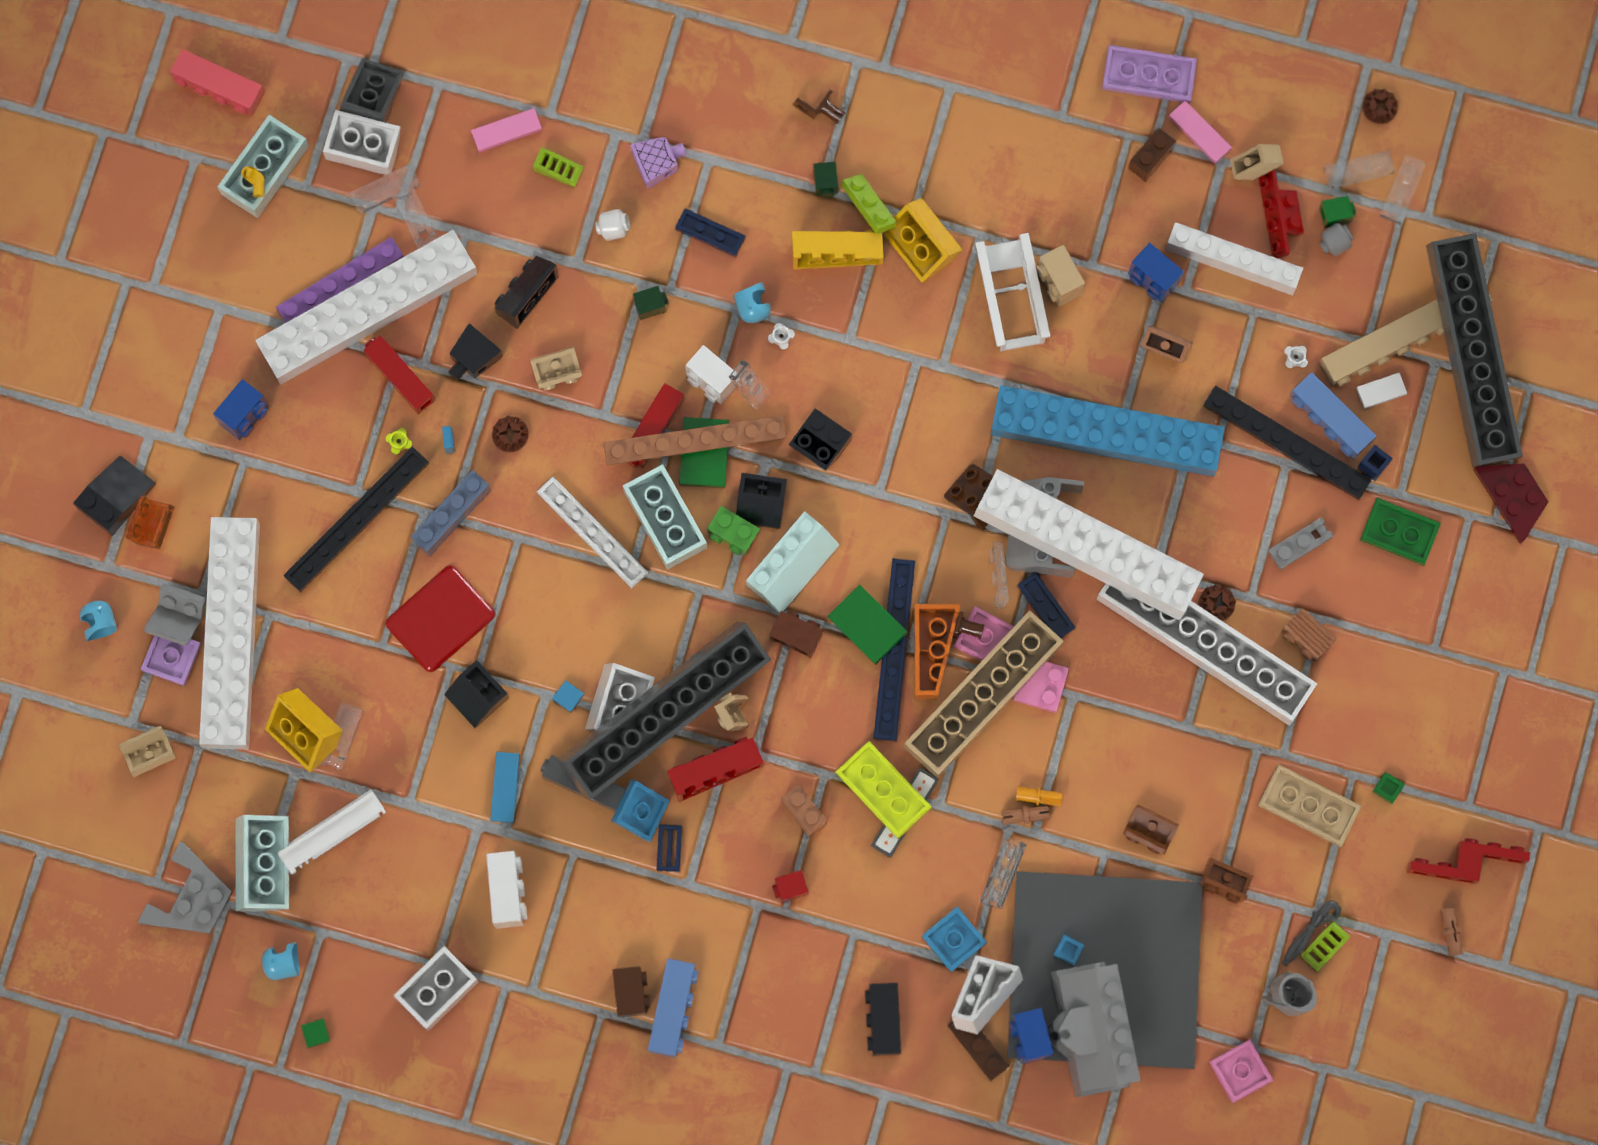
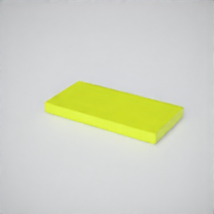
M870 741L835 771L842 781L897 839L932 809V806Z

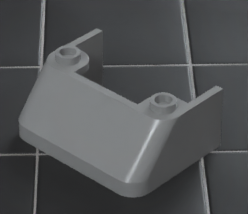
M1046 477L1024 480L1022 482L1057 498L1060 491L1082 494L1085 481ZM1008 534L1005 562L1009 569L1018 572H1036L1043 575L1073 577L1074 567L1052 564L1053 556Z

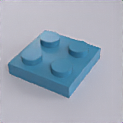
M631 779L611 821L639 838L650 842L670 800L638 781Z
M958 906L921 936L950 972H953L987 944V941Z

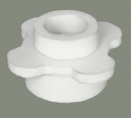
M777 323L774 326L773 333L768 336V341L779 345L781 349H787L788 343L791 338H794L795 333L792 329Z
M1286 347L1284 353L1287 355L1286 367H1306L1308 364L1306 360V347Z

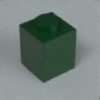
M836 161L813 163L815 195H821L822 198H830L834 194H838Z
M659 286L633 293V300L640 320L666 312L665 305L669 304L665 291L661 292Z

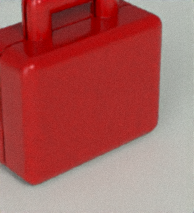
M449 565L390 615L385 624L387 629L427 672H434L494 619L495 610L456 567Z

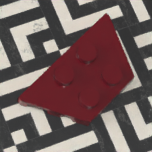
M1524 463L1477 466L1473 471L1520 544L1523 543L1549 501Z

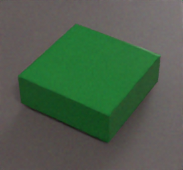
M1385 772L1372 792L1393 804L1405 784Z
M324 1019L301 1025L307 1048L331 1042Z

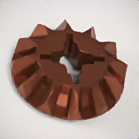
M1374 89L1367 93L1363 100V113L1373 123H1388L1398 112V100H1396L1393 93L1386 91V89ZM1386 100V104L1384 106L1386 110L1381 108L1375 112L1377 103L1375 101L1381 103L1382 101L1384 102Z
M507 416L499 419L493 426L492 439L495 445L502 451L515 452L526 444L528 429L525 422L518 417ZM508 425H510L512 431L520 432L513 435L511 443L508 436L500 435L507 432Z
M1215 584L1207 587L1201 593L1199 606L1221 621L1229 618L1234 612L1236 600L1233 592L1227 589L1226 586ZM1222 595L1221 603L1225 606H1218L1213 611L1214 603L1210 599L1216 600L1217 597Z

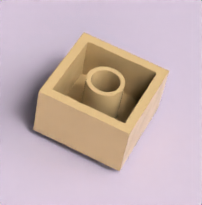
M1064 245L1039 257L1037 265L1038 279L1041 284L1045 283L1048 290L1046 292L1052 303L1055 302L1060 307L1082 296L1085 282Z

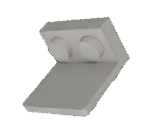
M163 583L160 588L158 606L144 627V632L187 646L204 618L206 597Z

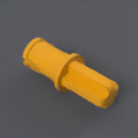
M1018 786L1016 801L1036 803V806H1039V804L1061 806L1063 794L1060 792L1041 790V787L1039 789Z

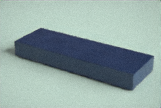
M684 208L675 227V230L734 257H737L746 238L745 235Z
M1036 572L1017 585L1040 620L1061 639L1075 630L1076 627Z

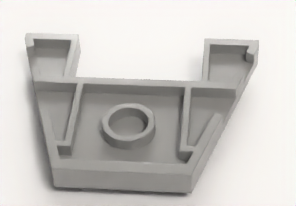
M180 841L170 860L191 870L184 887L169 914L147 903L138 923L211 934L233 892Z

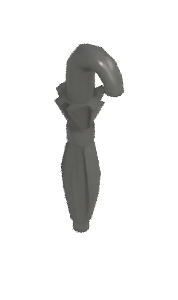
M1330 900L1325 902L1317 913L1312 912L1310 924L1293 940L1284 957L1282 964L1285 967L1305 949L1311 934L1314 933L1316 927L1326 922L1324 918L1331 909L1335 910L1333 915L1339 918L1341 907L1338 902Z

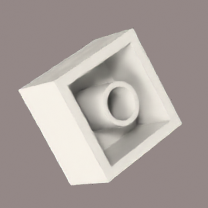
M704 345L685 365L687 381L696 389L700 387L704 390V395L713 403L717 401L721 405L739 385L738 373Z

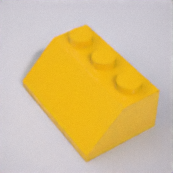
M922 198L907 203L894 217L897 222L895 228L882 232L921 283H924L950 264L963 250Z
M298 688L277 696L265 730L309 772L314 771L337 747L343 732L335 722Z

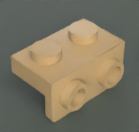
M574 347L530 359L539 389L550 390L557 387L556 384L564 381L566 384L574 383L579 380L578 377L582 376Z
M730 693L719 699L720 703L714 706L719 715L718 721L723 729L727 731H742L749 726L738 707L749 700L747 695H739L737 693L732 696Z
M162 726L152 728L119 744L133 778L176 758Z

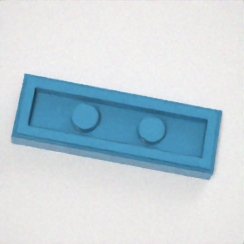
M496 752L491 822L514 823L520 754Z

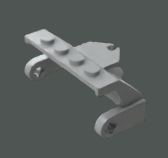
M1105 962L1050 972L1058 1012L1047 1031L1048 1034L1052 1032L1058 1034V1039L1056 1041L1050 1040L1053 1047L1068 1059L1075 1097L1130 1087L1129 1083L1140 1081L1118 965L1106 966Z

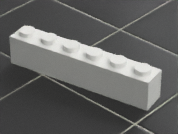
M1176 222L1165 249L1166 251L1292 296L1303 270L1302 267Z

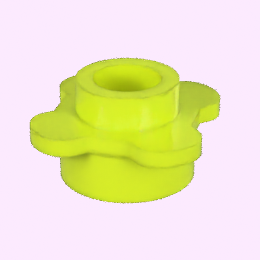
M403 428L386 436V442L390 443L393 454H399L401 450L412 447V441L408 440L406 436L407 431Z

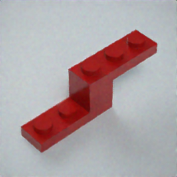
M1465 838L1464 841L1457 844L1454 868L1451 867L1452 864L1438 862V865L1428 864L1429 860L1415 858V861L1408 863L1407 873L1476 884L1480 881L1482 858L1526 864L1530 860V852L1524 851V848L1519 846H1510V849L1501 848L1499 843L1488 842L1487 845L1478 844L1476 839Z

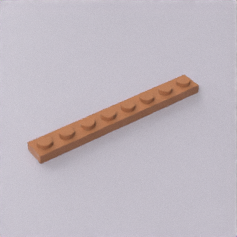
M782 416L608 441L603 443L606 465L608 466L785 439L786 436Z

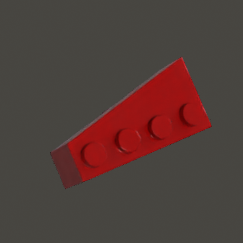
M740 738L732 746L727 748L726 746L719 747L711 754L698 756L688 763L680 764L667 770L668 778L678 801L682 802L763 767L764 762L754 739Z

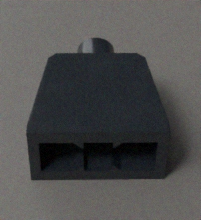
M469 323L450 352V357L455 364L448 373L457 381L466 372L473 378H477L503 357L502 350Z

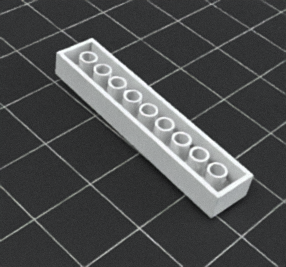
M451 230L255 341L281 385L478 275L477 270L455 231Z
M998 469L974 514V517L1179 621L1184 615L1204 575L1194 568Z
M211 517L199 740L202 748L249 749L260 539V523L257 518Z
M1108 584L1104 585L1096 599L1289 726L1318 684L1192 601H1190L1179 621Z

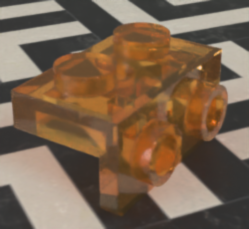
M140 496L131 524L128 527L126 538L137 545L160 550L174 506Z

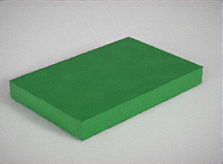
M684 417L683 430L729 424V420ZM728 447L681 454L680 485L725 488Z
M1376 498L1360 541L1424 566L1441 523Z
M860 584L827 616L875 665L908 634L907 630Z

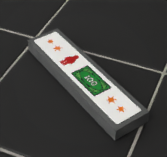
M919 767L910 784L927 801L939 779ZM883 825L871 847L891 859L906 833L897 839Z

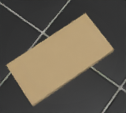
M1279 764L1258 804V807L1340 848L1361 809V805Z

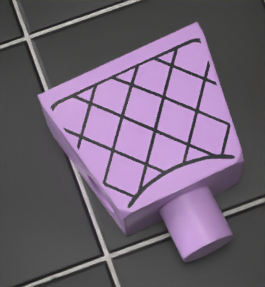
M666 137L630 145L631 153L647 189L678 171L676 159L687 155L682 143L670 147Z

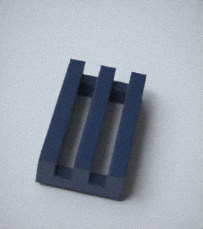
M659 824L657 872H680L682 825ZM663 830H668L666 866H662ZM673 830H677L675 866H671Z

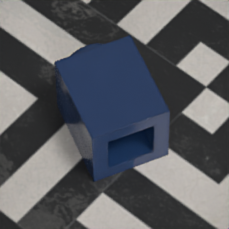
M1374 445L1357 468L1373 481H1376L1393 458Z

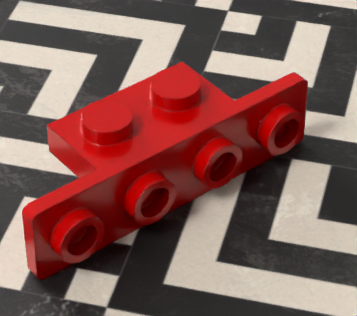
M1274 169L1258 177L1272 257L1282 259L1290 254L1287 236H1299L1304 233L1297 190H1279Z

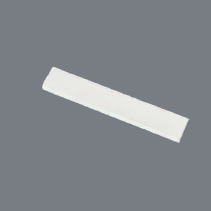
M554 477L537 491V494L631 589L648 574V571Z

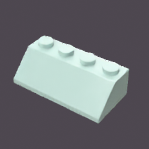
M804 511L747 578L746 586L779 613L781 611L784 612L840 544L819 522Z
M242 815L236 818V911L259 912L289 909V870L278 855L279 851L289 845V816Z

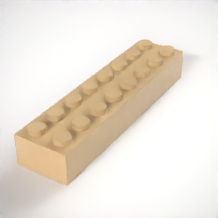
M1029 610L904 743V749L936 778H939L1042 666L1062 647L1064 641Z

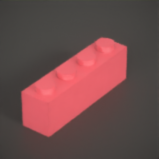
M181 49L170 70V74L174 79L173 82L177 85L194 88L193 91L204 97L207 94L213 97L215 102L224 106L227 103L233 106L235 111L243 115L246 113L253 115L265 93L262 85L184 49Z

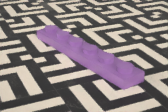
M390 237L278 305L276 309L285 323L400 260L404 255L393 238Z

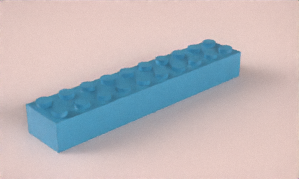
M1006 386L999 387L991 429V436L1213 477L1217 472L1224 427Z

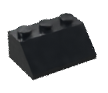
M537 255L533 260L529 259L522 268V274L512 279L508 286L510 289L505 295L501 294L494 303L496 305L494 307L496 314L516 329L520 327L559 278L557 265Z

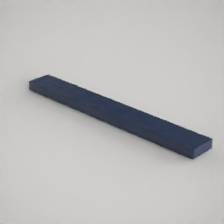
M892 558L887 612L908 632L915 561ZM907 635L882 658L874 740L893 742L897 740Z

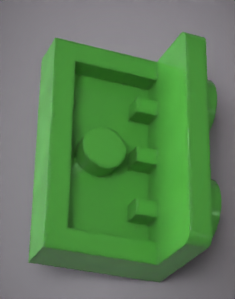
M720 506L707 528V533L710 534L709 538L718 544L724 542L729 545L728 549L738 556L741 553L747 556L749 548L760 532V528L723 506Z

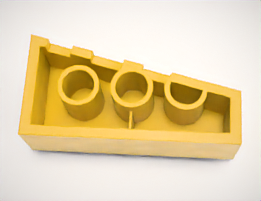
M866 230L864 232L792 231L793 270L883 265L882 232L876 234L873 230Z

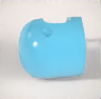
M763 282L733 295L739 315L746 323H757L770 315V304H762L761 295L766 291Z
M92 601L81 608L80 620L90 624V628L84 632L86 641L109 636L118 630L111 606L107 602Z
M296 942L287 944L286 951L276 954L274 947L264 951L262 955V968L269 979L280 980L299 976L300 968Z

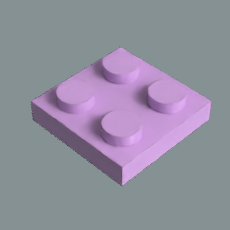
M154 635L140 670L185 687L202 644L191 639L188 645L184 646Z

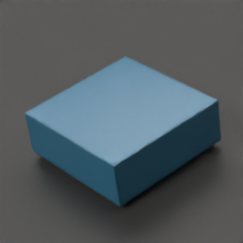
M444 426L442 431L446 454L454 453L455 446L452 428Z
M565 680L552 700L572 713L585 694Z
M1064 934L1053 956L1074 966L1085 945Z

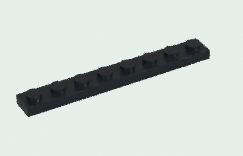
M1216 385L1203 405L1208 410L1357 500H1360L1371 482L1370 478Z
M412 446L283 575L284 578L301 593L429 465V461Z

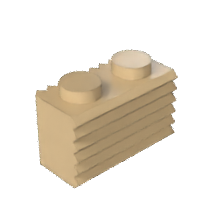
M1258 144L1230 160L1235 180H1254L1284 163L1278 144Z

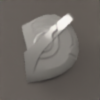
M1289 971L1279 975L1269 986L1270 991L1268 995L1261 997L1263 1002L1275 1006L1288 1016L1306 1014L1314 1009L1317 1002V994L1312 981L1300 974Z

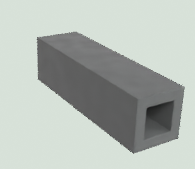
M551 755L549 760L545 759L540 769L543 772L542 778L583 797L557 761L559 758ZM612 783L594 798L587 800L615 812L626 789Z

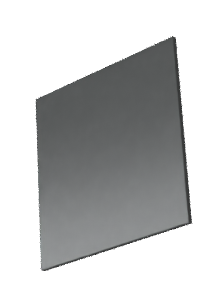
M1017 871L1012 965L1020 967L1023 981L1010 995L1009 1023L1015 1014L1041 1008L1047 1030L1049 1029L1058 1012L1050 972L1105 962L1106 966L1117 964L1137 1066L1195 1069L1202 885L1199 882ZM1064 934L1085 945L1074 966L1053 956ZM1010 1029L1008 1031L1007 1058H1017L1015 1046L1018 1042L1016 1036H1011ZM1056 1032L1048 1034L1050 1040L1056 1041L1058 1039ZM1053 1046L1054 1054L1050 1058L1043 1059L1068 1062L1067 1057Z

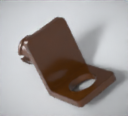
M831 89L816 110L799 98L793 103V106L812 119L818 113H823L835 121L836 124L840 122L846 113L829 102V96L833 92Z
M960 611L953 638L957 639L961 633L981 638L985 624L965 620L963 612Z

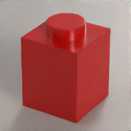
M802 870L775 878V885H772L775 898H780L781 903L808 895Z

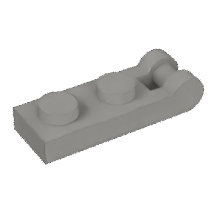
M1322 517L1267 551L1279 570L1334 537L1331 530L1328 531L1325 527V521ZM1315 530L1320 534V537L1316 540L1312 535V532Z

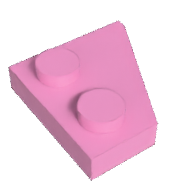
M1046 662L1016 694L1014 701L1056 713L1069 668Z

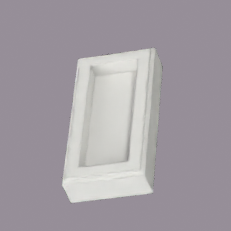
M1400 373L1356 388L1363 409L1407 395Z

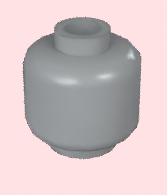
M1335 223L1321 232L1322 241L1319 244L1326 254L1330 252L1333 256H1338L1352 247V240L1354 238L1345 224Z

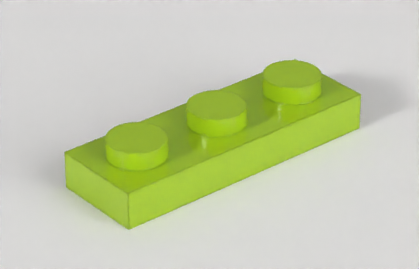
M862 174L842 181V188L876 234L895 228L896 220Z

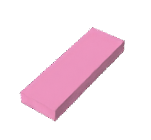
M1186 101L1169 115L1168 118L1214 164L1220 161L1232 149Z
M533 108L473 129L471 133L480 153L542 131V128Z

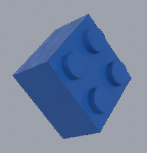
M1149 242L1132 261L1128 275H1130L1129 278L1135 285H1141L1147 290L1149 297L1163 303L1180 284L1184 271Z
M242 379L215 410L213 415L220 426L240 441L243 437L249 436L254 428V423L258 419L262 420L265 417L269 405L260 392Z
M1038 1008L1013 1015L1012 1021L1009 1023L1011 1036H1016L1018 1042L1015 1046L1018 1060L1022 1059L1023 1064L1050 1058L1054 1053L1042 1009Z

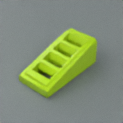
M541 147L533 164L534 172L574 188L584 168ZM548 158L546 166H542L544 159ZM555 161L557 162L554 171H552L550 169L553 162ZM562 164H563V165H565L566 167H565V169H564L563 174L560 175V174H559V171H560V169H561V167H562ZM573 168L575 170L571 176V179L567 178L570 169Z
M1333 921L1300 957L1318 972L1346 943L1350 936ZM1331 930L1341 938L1339 942L1329 933ZM1324 937L1335 946L1333 949L1322 940ZM1318 944L1328 953L1326 956L1316 948ZM1311 951L1322 960L1320 963L1309 954Z

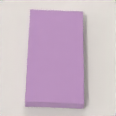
M1109 45L1102 90L1190 103L1197 59Z

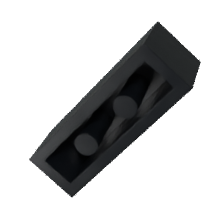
M898 983L869 984V990H865V1004H870V1013H866L867 1028L871 1027L872 1037H867L868 1051H872L873 1056L901 1055Z

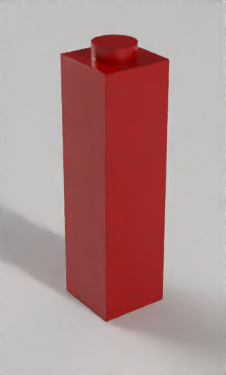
M381 335L377 339L375 337L370 339L365 344L366 348L363 349L365 356L418 415L435 401L431 391Z
M664 383L632 438L665 433L685 400L684 394ZM648 460L628 462V464L635 468L637 466L644 468Z

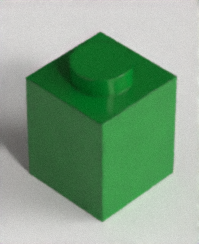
M1349 196L1324 200L1319 206L1324 229L1329 228L1335 223H1340L1341 225L1351 223L1353 215L1356 214L1354 203L1350 202Z

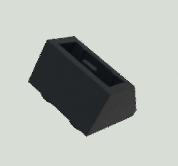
M815 408L791 440L789 446L826 471L841 456L852 441V433Z
M742 473L736 515L755 526L780 529L787 479Z
M477 660L458 676L444 694L474 728L478 727L509 699L508 693Z

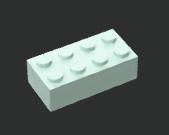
M268 115L217 186L220 194L258 218L308 149L307 139L271 115ZM245 166H252L264 175V197L258 198L253 196V185L241 175V170Z
M663 464L623 485V492L667 570L707 549L706 540Z

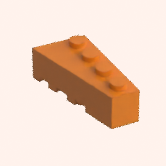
M961 604L914 605V700L938 699Z

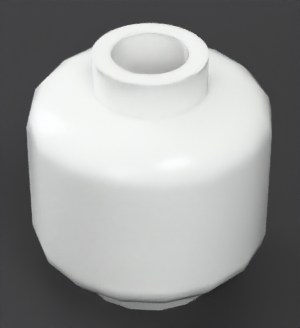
M620 209L602 212L599 216V221L595 223L598 235L602 234L603 238L607 241L624 238L627 235V231H630L629 217Z

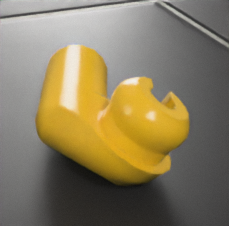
M245 166L241 170V175L253 185V196L258 198L264 197V175L252 166Z

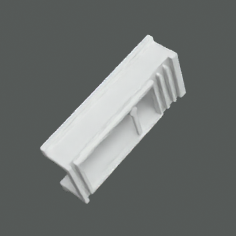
M1029 233L1020 234L1017 241L985 246L984 241L976 242L975 245L996 346L1000 347V351L1045 343V339L1050 337ZM1023 267L1026 284L1020 283L1018 286L994 290L991 273ZM1027 288L1037 335L1005 340L995 294Z
M370 789L289 842V845L279 851L278 855L290 873L293 874L296 872L297 866L302 868L303 862L308 864V859L311 857L313 860L380 817L379 813L381 811L383 814L386 811L372 789Z

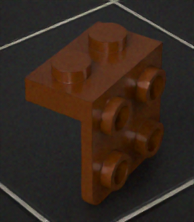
M971 464L948 489L944 497L948 502L969 514L976 526L984 530L988 523L974 517V514L993 476L975 464Z

